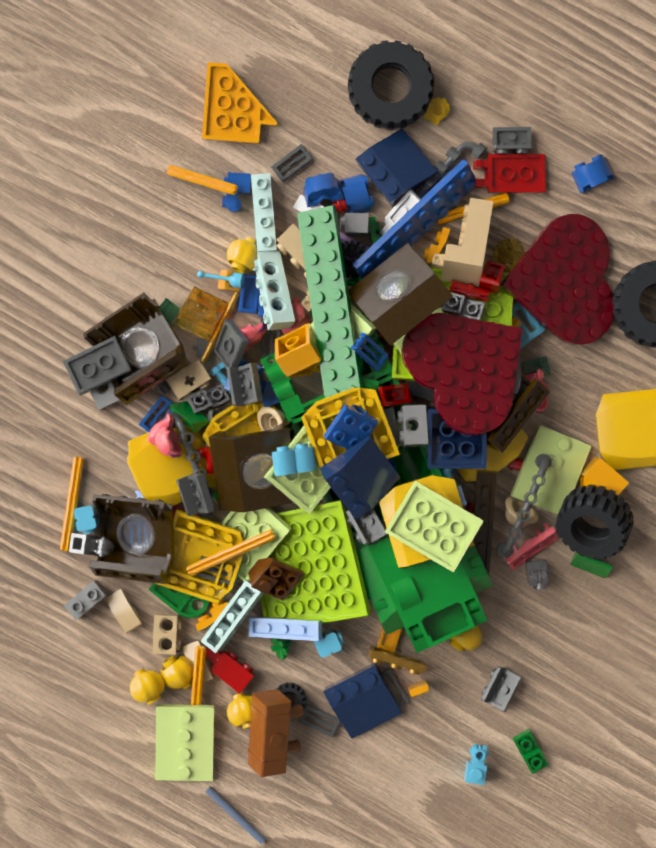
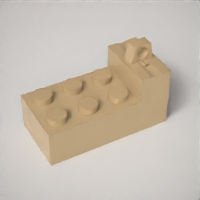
M470 198L469 205H465L459 244H447L445 254H434L432 267L442 270L441 281L452 282L454 280L468 285L472 283L473 286L479 287L493 201Z
M292 224L277 239V249L284 256L288 254L291 257L290 262L296 269L301 268L305 272L303 276L307 279L300 231ZM309 290L306 292V298L301 303L308 312L311 311Z

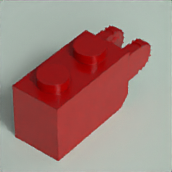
M206 648V657L214 663L212 665V672L240 694L254 677L252 672L254 669L246 662L244 664L240 663L237 660L239 657L232 651L227 652L224 650L223 653H214L211 649Z

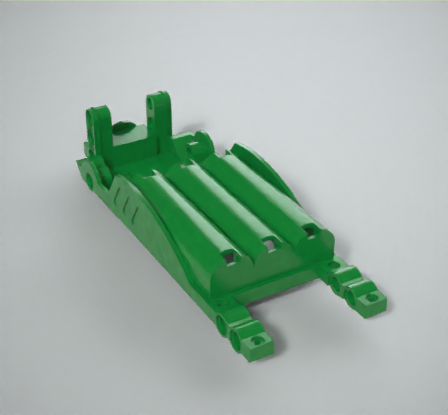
M374 331L370 338L384 350L376 331ZM366 342L365 345L381 359L382 356ZM362 348V351H363L372 361H374L376 364H378V362H376V361ZM274 353L260 359L288 421H292L296 436L304 426L301 417L316 401L324 399L325 396H319L302 404L290 377H286L276 362ZM388 358L379 371L374 370L370 366L372 373L363 376L380 380V387L400 384L398 380L392 379V366ZM409 403L393 406L395 418H397V411H400L402 406H409ZM411 421L408 422L409 424H412V427H411L410 430H411V431H416V429H417L416 424H415L414 422H411ZM427 445L421 447L399 446L398 451L400 454L392 457L396 464L395 470L400 475V478L391 489L394 486L431 475L443 477L439 468H427ZM332 488L323 497L326 503L340 500ZM380 504L376 505L374 508L386 528ZM354 526L351 527L365 589L386 635L404 627L416 653L488 621L476 594L492 587V583L475 545L466 550L454 572L431 559L399 568L389 534L373 544L365 546L360 544L356 538L357 531Z

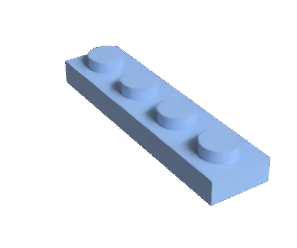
M249 617V637L321 641L322 621Z

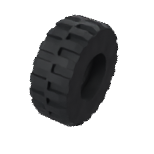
M385 40L381 41L380 44L376 45L374 43L370 45L367 50H363L359 54L356 61L353 62L349 73V100L355 112L363 118L362 120L373 124L376 128L382 127L387 128V130H394V128L402 129L411 123H415L426 112L434 94L435 79L429 61H426L421 51L418 52L410 44H402V41L395 40V42H389ZM386 68H395L402 71L409 81L407 95L395 103L382 101L373 90V80L376 74Z
M656 260L642 263L626 273L621 278L619 284H617L612 300L614 307L613 315L617 320L618 328L622 329L628 339L635 341L634 343L650 348L656 347V322H651L642 315L639 308V299L646 289L656 286Z

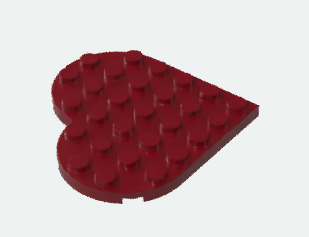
M567 214L557 217L548 223L500 284L554 336L568 344L584 345L597 341L608 331L614 318L613 294L607 282L602 278L610 260L608 239L602 228L594 220L584 215Z
M432 313L405 334L401 346L402 361L416 382L434 390L436 410L450 428L466 435H483L500 426L511 410L523 328L447 313Z

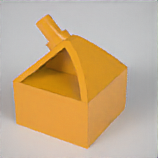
M309 323L275 339V360L286 377L311 375L314 372L318 373V371L321 372V355L317 348L315 332Z
M594 457L580 474L581 486H604L607 490L612 489L616 491L615 494L617 495L629 484L627 480L600 457Z

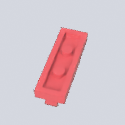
M544 523L543 525L546 529L544 532L541 533L536 528L535 533L537 537L525 541L520 549H517L515 545L513 546L514 552L505 558L512 571L559 539L553 527L549 528Z

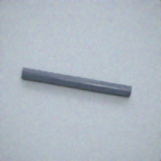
M209 787L205 791L260 844L266 840L258 830L213 788Z

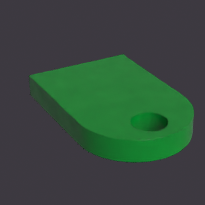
M155 583L148 589L175 612L186 618H194L201 615L209 605L207 600ZM195 599H200L203 602L202 609L196 610L193 608L192 603Z

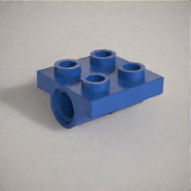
M344 404L323 436L332 443L350 449L368 437L379 422L376 418L368 415L360 406L352 404L350 407Z

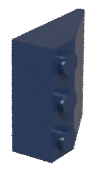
M403 128L369 147L355 159L358 166L392 208L396 206L409 190L415 191L438 173Z
M426 409L428 430L427 468L486 469L487 433L483 435L459 433L446 424L436 409Z
M370 435L320 468L326 482L355 519L373 509L400 478V475Z
M375 662L325 687L323 691L330 706L351 739L403 713L378 664Z

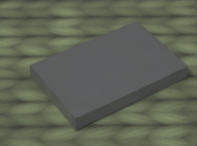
M116 336L63 361L79 396L132 371Z

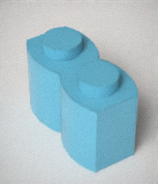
M307 443L296 444L294 449H289L288 446L277 447V451L272 452L274 475L283 476L315 471L316 464L313 447L307 446Z

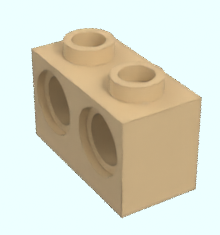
M178 614L154 615L153 654L176 655L177 650H180L181 638H177L178 631H181L182 619H178ZM166 619L171 620L173 628L165 629L163 621ZM162 640H171L172 647L169 649L164 648Z

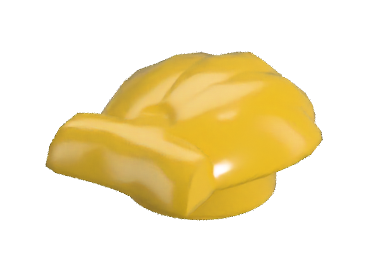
M433 98L427 108V113L423 117L437 126L439 121L449 114V103H447L445 98Z

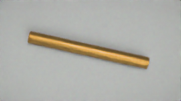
M233 293L200 359L201 362L207 364L215 348L224 321L230 318L240 298L239 294Z

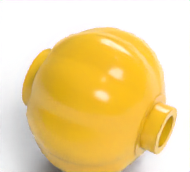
M246 237L244 240L237 239L229 245L227 260L231 264V269L243 274L245 271H253V268H255L254 260L257 259L258 253L256 240Z
M477 625L450 638L451 642L449 644L460 652H463L464 649L473 651L482 642V632Z
M172 655L162 663L164 667L160 675L167 687L171 689L183 688L186 690L192 686L194 666L188 657Z
M145 668L135 672L136 677L130 683L132 697L140 703L146 701L147 705L161 699L160 693L164 692L165 682L162 676L156 671H146Z
M242 692L232 696L234 700L227 707V717L234 726H242L244 730L250 728L252 696L244 695Z

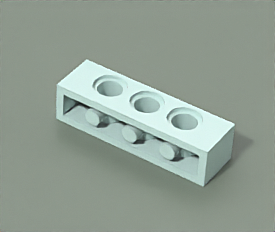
M270 173L251 175L257 252L277 251Z
M280 250L258 252L257 259L254 260L255 268H253V271H256V287L259 288L261 294L259 301L264 309V323L267 324L268 331L290 329L295 322ZM269 288L273 289L276 293L271 292Z
M250 579L245 580L201 642L214 653L222 651L264 592L252 588Z

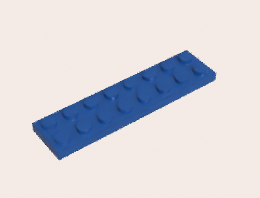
M463 159L352 264L361 279L407 243L411 247L418 243L420 238L430 231L439 219L444 218L449 210L459 204L462 198L475 188L476 178L468 162Z

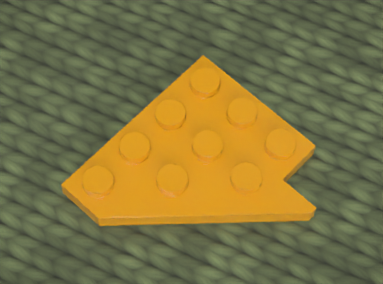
M208 62L202 140L259 144L261 125L277 126L276 120L228 64Z

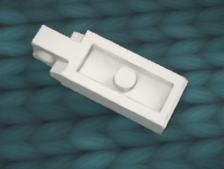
M409 190L385 217L384 223L386 225L380 231L382 236L421 200L413 190Z

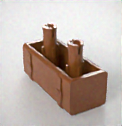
M277 689L252 693L250 708L251 723L248 765L260 777L284 774L287 767V754L301 751V743L298 739L294 741L288 740L290 718L302 717L304 714L301 704L291 706V701Z

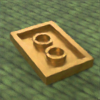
M369 646L368 656L371 657L372 662L382 664L383 661L388 662L390 667L400 670L401 667H405L408 672L419 675L420 672L425 673L427 665L424 661Z

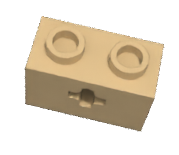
M198 359L166 381L179 400L183 398L185 401L188 396L194 394L192 391L197 388L202 390L209 386V381L212 378ZM186 377L195 378L193 386L185 384L187 382Z

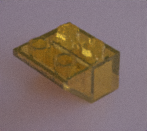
M194 286L180 309L175 325L209 341L228 302Z

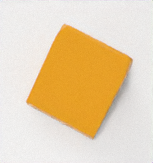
M221 270L220 276L230 277L231 274L238 272ZM219 279L218 289L241 292L240 288L232 287L229 281Z

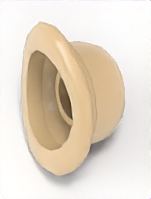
M262 407L257 415L258 424L262 431L273 429L282 422L288 421L282 411L271 407Z
M512 496L506 498L505 505L507 510L505 516L506 520L514 526L517 520L516 514L522 509L524 501ZM532 507L529 510L530 519L524 522L522 528L526 527L529 523H536L539 520L537 512ZM525 512L521 514V519H524L526 517Z

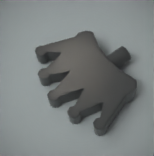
M211 336L197 339L198 346H193V349L198 350L196 357H202L209 343L207 339L211 338Z

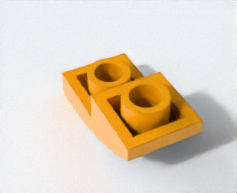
M443 227L441 232L437 231L435 242L438 243V246L430 244L429 248H425L423 259H426L425 263L427 265L433 261L434 254H439L442 250L450 229Z
M221 599L217 604L212 603L213 607L210 608L212 616L209 617L206 614L198 618L199 622L195 624L197 630L200 631L215 622L229 602H223V599Z

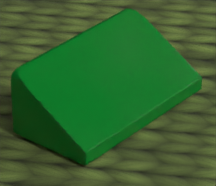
M187 401L170 404L171 411L178 413L183 423L194 433L210 422L201 413L195 414Z
M574 552L570 563L571 566L602 578H606L613 568L612 565L597 559H590L589 556H580L578 552Z

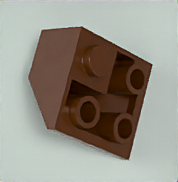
M274 558L259 559L248 574L252 588L284 601L304 576L305 572Z

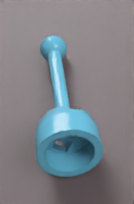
M203 271L197 273L199 278L208 277L229 281L232 287L240 289L243 286V273H233L230 277L207 274Z

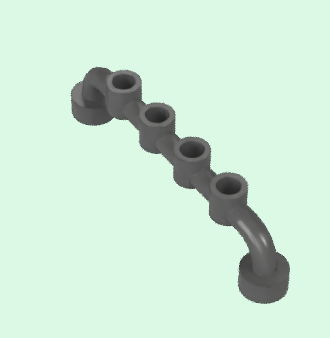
M464 142L457 148L452 146L445 154L448 158L444 163L438 161L434 166L438 173L422 184L418 191L415 190L414 192L422 199L466 149H471L473 151L471 155L478 160L487 150V147L482 143L477 145L474 142Z
M170 412L169 414L174 418L173 428H178L180 433L179 442L184 444L186 450L185 459L190 462L193 469L192 473L200 472V474H204L206 477V470L200 469L198 463L200 453L194 451L191 444L194 441L193 434L187 432L178 413ZM208 487L209 493L212 496L213 489ZM213 511L210 513H198V515L201 517H209L212 515Z
M539 454L535 458V464L539 468L538 473L532 477L533 484L530 491L524 496L525 502L522 509L516 514L517 520L514 527L509 530L510 537L508 541L500 542L497 545L496 551L503 558H507L512 554L516 540L522 537L521 528L524 522L530 519L529 510L532 504H535L538 500L536 494L539 487L543 486L546 482L544 476L547 468L552 463L550 456L547 454ZM541 477V482L537 484L536 479ZM530 495L534 496V499L532 501L528 500V497ZM525 512L526 517L524 519H521V514ZM517 530L518 535L513 537V532Z

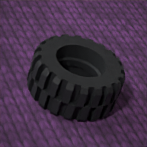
M588 485V487L581 486L578 489H573L565 497L556 518V528L559 537L563 538L562 542L566 546L568 545L571 551H576L583 557L589 556L590 559H596V557L606 559L607 556L610 558L620 553L624 546H626L634 525V516L629 504L624 502L625 499L621 495L615 494L616 491L612 489L607 490L604 486L595 487V485ZM582 516L595 517L604 522L608 528L592 526Z

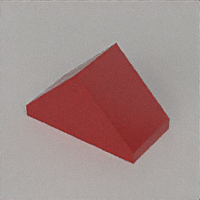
M487 260L480 277L479 288L490 290V292L497 294L506 265Z
M408 383L378 388L382 408L412 402Z

